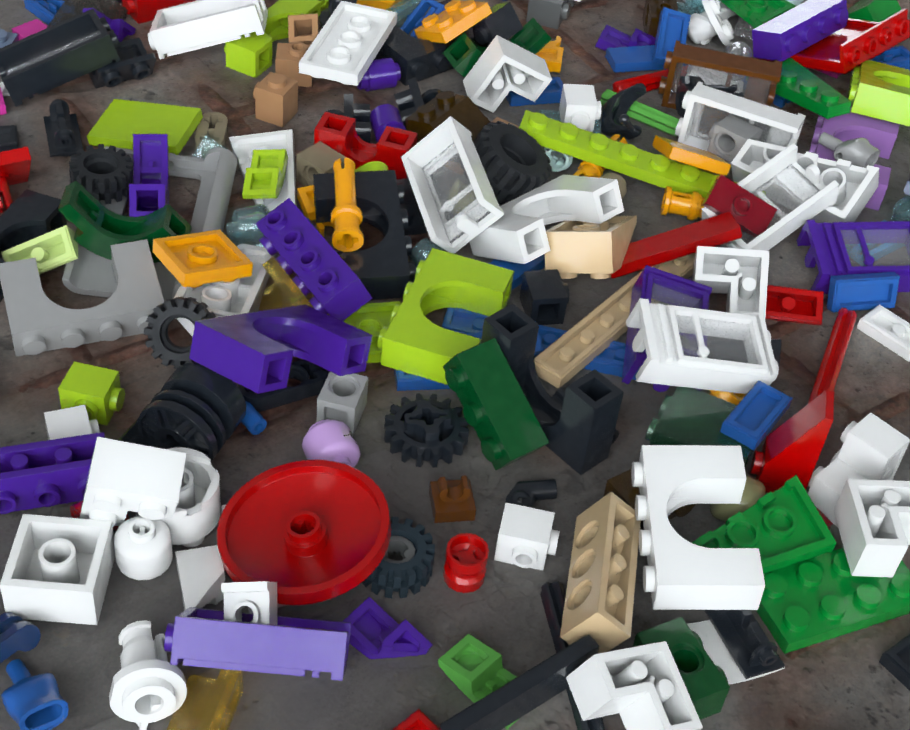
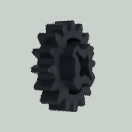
M416 393L415 401L403 397L401 399V406L391 405L390 414L385 415L384 441L385 443H390V452L392 454L402 452V462L405 463L413 458L416 459V467H421L424 461H429L431 466L436 468L438 460L442 459L450 464L452 463L453 454L459 456L463 454L464 445L468 444V423L465 417H462L463 408L461 406L451 408V399L447 398L443 402L437 401L436 394H432L429 399H424L420 393Z

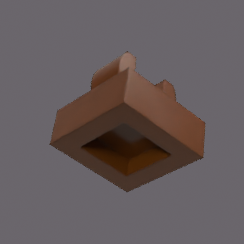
M466 475L461 476V480H446V477H440L438 481H430L429 496L434 523L475 521L476 506L471 482Z

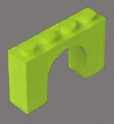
M866 60L860 66H856L851 75L848 99L852 101L851 112L910 127V70L872 60Z
M432 248L427 259L420 260L414 282L409 281L407 283L402 304L394 306L389 327H383L379 334L377 348L382 349L381 365L448 385L443 366L456 354L481 344V339L442 328L427 319L426 315L441 308H460L491 316L506 307L511 294L514 271Z

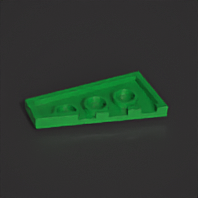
M720 0L753 28L774 19L796 6L786 0Z

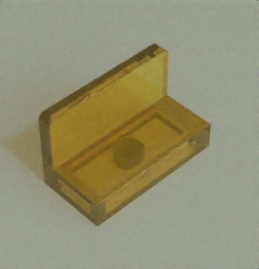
M274 256L262 264L275 283L264 290L259 307L260 311L298 305H307L313 308Z
M221 669L217 680L190 675L186 682V699L182 706L173 713L167 730H229L243 693V671Z

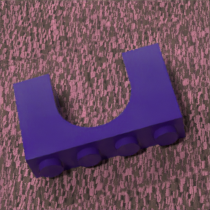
M298 305L195 321L189 359L260 394L287 388L293 356L312 362L338 376L365 371L372 335L310 306Z

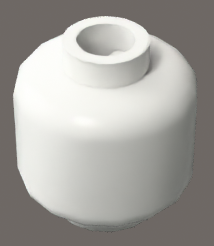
M136 516L122 523L114 535L116 563L120 571L127 577L136 580H151L161 576L169 568L173 559L171 531L162 520H151Z

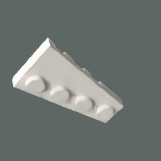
M293 130L229 137L232 151L237 157V162L244 179L246 168H251L253 150L286 149L287 169L279 196L273 199H253L261 219L288 198L297 206Z

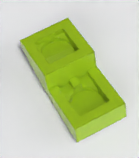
M286 149L253 150L251 168H246L242 192L243 199H273L279 196L288 163Z

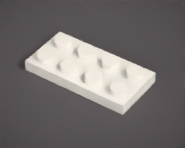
M341 0L299 61V73L310 75L314 78L337 81L344 85L358 86L396 25L397 12Z

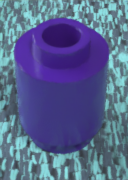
M391 57L373 60L357 88L359 90L365 89V91L369 92L396 87L397 81L401 78L398 63H394Z
M380 105L370 114L371 127L377 142L386 126L406 130L399 110L393 105Z

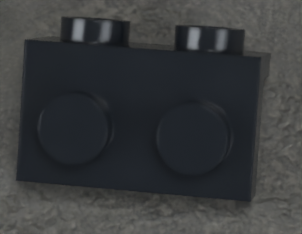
M139 37L119 42L121 47L116 49L121 61L116 63L115 59H113V63L88 74L96 89L104 86L114 87L123 81L131 79L141 80L153 74L156 62L154 53L147 54Z

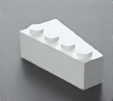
M747 139L731 162L733 181L740 182L787 147ZM807 151L805 154L797 153L796 162L804 170L811 164H815L819 168V183L824 188L834 180L839 183L837 203L831 207L828 206L810 220H815L816 223L855 222L878 188L879 168L867 165V168L851 165V161L842 159L837 161L819 158L818 154ZM774 184L763 191L766 192V197L769 200L791 211L798 207Z

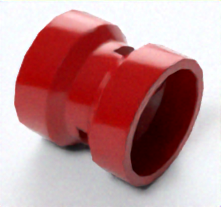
M461 533L449 540L443 570L444 582L449 588L456 592L470 593L478 590L483 585L489 556L488 544L483 538L476 534Z

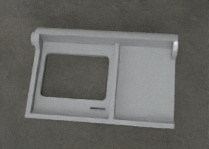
M222 147L210 149L206 153L205 159L168 153L169 176L193 178L201 181L191 220V233L219 229L223 232L238 163L237 157L233 152ZM116 148V152L120 149L124 150L126 155H130L133 162V150ZM122 195V201L119 202L111 199V204L105 205V200H100V203L108 210L124 215L129 196L125 197ZM78 243V259L66 263L62 276L63 284L67 289L77 294L110 298L117 288L112 260L96 255ZM162 262L154 263L164 302L173 299L181 284Z

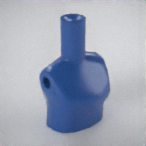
M15 659L8 663L6 672L13 685L3 691L1 698L6 711L18 723L20 730H51L61 724L67 718L69 708L68 703L60 695L54 675L52 673H43L32 676L24 662L20 659Z

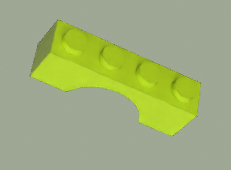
M278 0L267 9L268 17L264 34L257 36L256 32H251L250 37L245 38L243 34L241 39L225 42L226 67L257 78L272 66V42L288 38V15L318 13L319 17L321 14V1Z

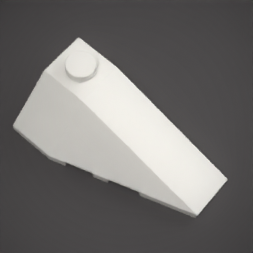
M241 243L237 247L253 263L252 276L237 278L232 282L219 281L207 283L196 288L183 287L181 285L174 298L183 296L184 298H196L197 302H204L208 305L206 309L209 312L213 311L216 316L215 318L258 312L275 255L271 257L263 247ZM176 318L193 337L194 324L186 318Z

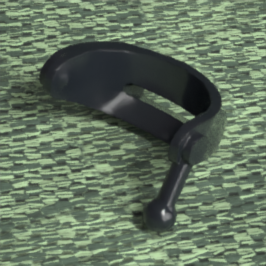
M637 83L607 100L603 106L601 132L604 135L612 137L615 134L621 135L619 139L624 137L630 140L642 133V128L638 125H633L626 113L631 105L646 93L644 84Z

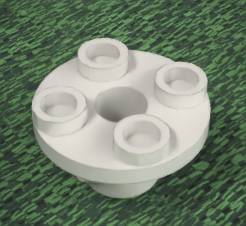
M701 0L705 11L700 14L693 13L690 16L688 28L690 39L695 44L706 45L715 35H718L724 46L732 44L731 39L734 38V30L728 19L722 20L720 16V9L722 7L719 0Z

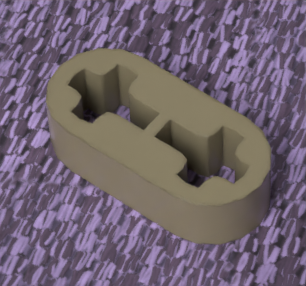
M207 112L203 114L195 134V152L199 158L205 159V155L210 149L226 147L228 119L224 114L220 112Z

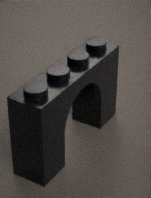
M444 0L439 3L446 5L452 0ZM395 25L374 60L391 57L394 63H398L400 67L401 78L399 81L403 85L408 86L407 80L416 77L417 82L454 69L443 52L463 33L445 44L412 37ZM472 27L464 31L477 45L481 46L473 35Z
M395 170L355 172L356 204L362 211V222L373 225L385 237L371 248L337 253L359 277L371 295V300L403 298L407 283L409 281L414 282L416 274L415 262H408V256H412L411 235L404 234V230H408L407 209H401L400 204H404L403 184H397ZM334 173L313 174L316 223L331 222V212L336 207Z
M511 304L484 319L481 343L493 338L496 339L549 441L546 446L578 474L582 475L608 458L624 392L594 369L566 386L563 406L558 404L542 386L535 369L534 353L539 324L514 304Z

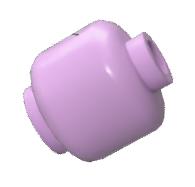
M329 419L318 421L309 428L303 438L302 448L307 460L334 461L353 468L359 461V446L350 428L341 421Z

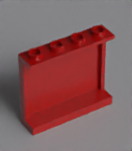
M902 9L881 22L848 18L847 26L790 58L806 68L844 74L907 37L909 30V21L907 20L908 9ZM757 58V59L764 60V61L775 62V61H773V60H767V59Z

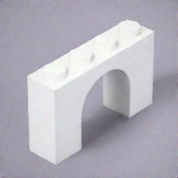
M563 174L501 205L500 207L505 215L472 239L470 246L474 256L526 264L551 251L544 225L562 221L601 224L624 212L617 179Z
M642 445L639 462H632L631 478L632 486L639 487L640 495H636L635 516L637 521H643L644 530L639 532V552L641 556H647L648 566L643 567L644 592H651L653 610H758L765 588L759 548H707L698 546L681 537L671 526L668 516L674 510L685 505L740 504L747 479L741 446Z

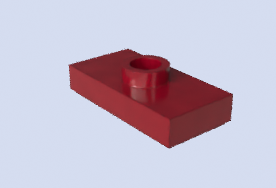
M722 174L716 178L702 203L704 207L717 215L730 212L740 225L741 230L754 238L766 231L777 211L776 208Z

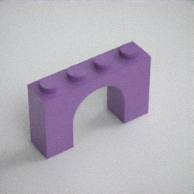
M851 108L850 113L829 119L818 115L809 152L818 154L819 158L836 161L834 151L818 143L821 134L826 132L841 141L861 137L866 138L872 146L880 150L879 157L889 159L900 124L853 113ZM875 164L874 167L879 168V184L865 207L879 211L888 187L891 168Z

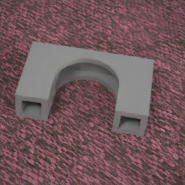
M147 239L110 245L112 267L117 288L105 302L86 309L65 308L57 305L46 296L42 289L36 258L0 263V281L15 356L37 355L50 350L75 348L83 344L114 341L122 337L144 334V328L149 323L146 322L148 316L154 312V308L164 303Z

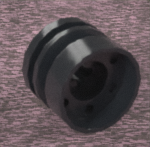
M186 363L174 371L163 385L161 391L142 410L137 419L138 431L147 446L161 449L174 447L190 448L204 453L212 462L226 440L230 438L245 417L246 402L240 389L232 380L199 363Z

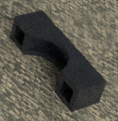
M26 189L10 204L9 208L0 216V263L6 262L3 260L1 252L67 225L66 218L58 210L61 199ZM0 281V302H1V301L4 299V296H3V291H2V286H1V281Z

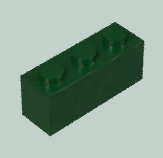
M495 338L456 354L443 366L446 382L450 389L456 392L463 406L464 417L467 423L474 427L481 441L482 453L492 463L495 471L536 452L549 443Z

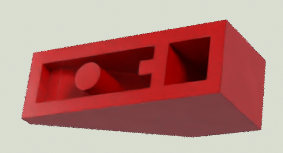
M825 390L766 436L762 451L755 450L750 473L756 474V479L764 484L766 493L770 491L772 493L775 492L795 475L798 476L805 490L807 489L834 420V391Z

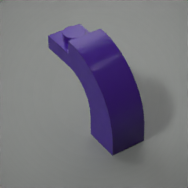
M133 134V184H129V217H141L169 204L168 134Z

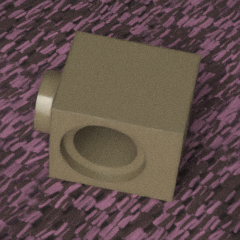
M319 141L297 154L296 181L304 186L313 185V174L334 173L333 163L341 158V167L343 169L344 158L347 157Z

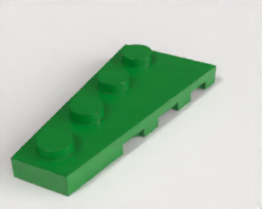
M788 58L782 61L781 77L779 83L777 82L775 94L826 119L850 113L852 101L794 59Z
M797 475L787 480L784 486L772 493L770 491L759 498L755 505L741 513L739 511L728 518L721 527L713 532L708 531L691 542L707 548H759L763 574L831 552L837 544Z

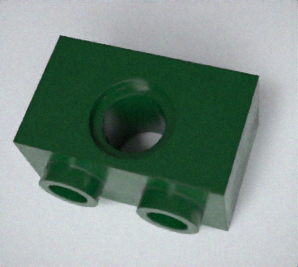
M682 617L636 633L632 647L663 641L667 642L700 720L721 712L730 689L724 671L713 663L704 650L699 635L695 631H691Z

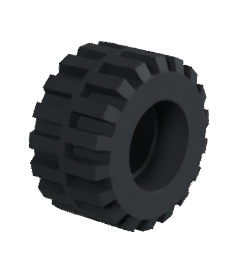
M497 121V123L490 122L487 126H484L473 141L497 202L500 205L540 187L550 177L552 167L549 164L550 159L545 154L543 147L526 131L517 128L515 125L506 124L501 121ZM461 163V164H462V169L465 171L464 174H465L466 178L469 180L468 175H467V173H466V170H465V168H464V165H463V163Z

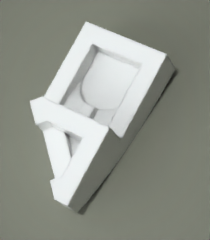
M218 545L176 551V566L182 590L184 610L190 607L202 608L206 604L216 605L223 600L221 583L225 582V572Z

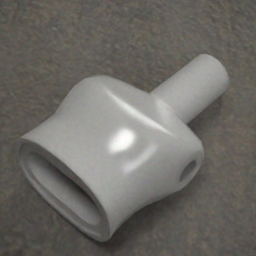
M823 132L818 140L819 144L834 151L836 161L838 159L851 161V165L867 168V165L874 166L880 155V150L872 146L866 138L862 137L841 141Z

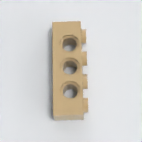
M613 492L608 493L576 518L560 638L569 645L585 635H590L599 645L598 654L608 652L630 638L641 521L636 520L635 510Z

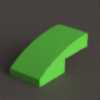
M467 634L438 659L439 667L473 703L517 678L503 668L501 654L470 634ZM516 721L506 726L505 729L508 730Z

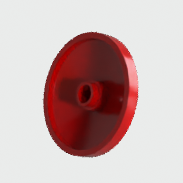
M328 460L290 462L257 475L244 484L228 501L217 527L219 553L223 566L232 581L277 582V604L306 605L323 602L355 588L378 567L385 556L391 538L389 508L379 486L360 470L343 463Z

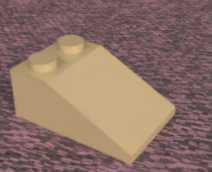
M614 216L601 224L563 221L546 230L551 251L544 254L545 270L558 269L561 279L578 277L577 273L590 274L591 279L610 278L611 274L622 267V262L637 223V216Z

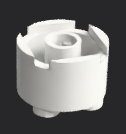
M169 448L167 450L187 454L179 501L172 518L164 517L160 520L165 522L171 531L172 545L196 547L204 541L205 536L216 527L220 519L219 473L211 465V459L204 453L190 448Z

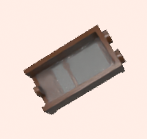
M676 40L674 51H667L663 69H668L669 73L668 77L662 76L658 94L663 95L661 106L676 109L675 97L680 86L681 76H699L705 85H723L726 87L737 85V91L734 93L743 92L744 98L771 106L774 101L777 82L779 83L783 62L775 60L774 63L680 44V41ZM727 112V113H724V114H722V115H706V116H711V117H716V118L724 119L725 117H727L728 115H730V114H732V113Z

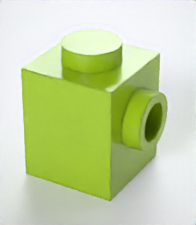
M75 361L58 387L61 409L85 405L89 421L97 419L98 424L106 426L114 412L121 410L125 399V390L120 385L119 371Z

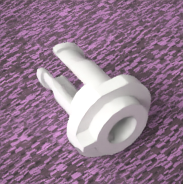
M143 620L127 625L118 636L119 645H123L120 656L121 670L114 675L109 694L110 707L113 712L124 720L135 722L139 730H147L148 723L156 722L172 715L182 706L187 695L186 680L183 672L177 666L170 665V662H168L167 652L164 651L163 647L164 634L156 635L153 641L151 621Z

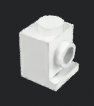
M277 582L221 583V592H224V620L242 622V608L248 606L254 614L251 623L277 625Z

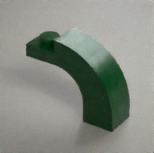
M532 18L523 26V29L508 41L536 54L552 38ZM464 32L443 54L454 69L465 78L487 47L477 45Z
M77 181L65 187L58 208L64 217L77 227L74 240L87 250L109 260H112L110 245L147 239L153 262H161L152 252L153 239L191 234L192 226L169 204L141 217H128L116 214L105 208Z

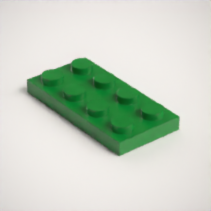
M844 548L837 549L763 574L765 588L759 608L756 610L783 653L786 654L910 614V570L901 560L893 577L852 576Z

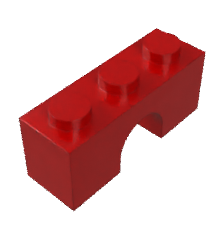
M324 112L314 129V144L321 141L343 156L352 159L355 163V169L368 162L380 161L385 163L389 170H395L396 180L408 178L401 157L417 144L418 133L386 126L378 143L371 144L358 136L355 129V118Z

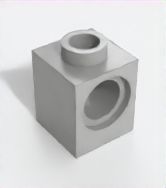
M730 114L721 121H716L711 127L708 135L711 141L707 151L732 162L747 139L759 141L763 129Z
M329 372L317 398L316 422L326 419L341 421L350 428L354 436L367 405L369 377L355 373L338 376Z

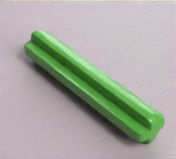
M606 89L601 95V106H604L607 100L617 93ZM635 101L626 113L629 118L671 136H678L675 135L676 126L679 121L676 117L638 101Z

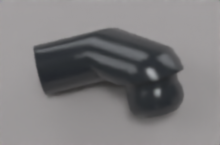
M555 479L519 481L507 495L506 502L532 507L536 500L556 499Z

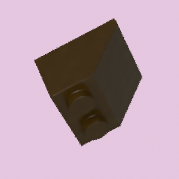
M453 91L438 93L433 100L418 107L414 113L405 118L407 131L418 133L417 143L450 116L472 133V141L475 140L484 126H487L490 121L468 96L458 95ZM459 154L450 160L451 162L462 163Z

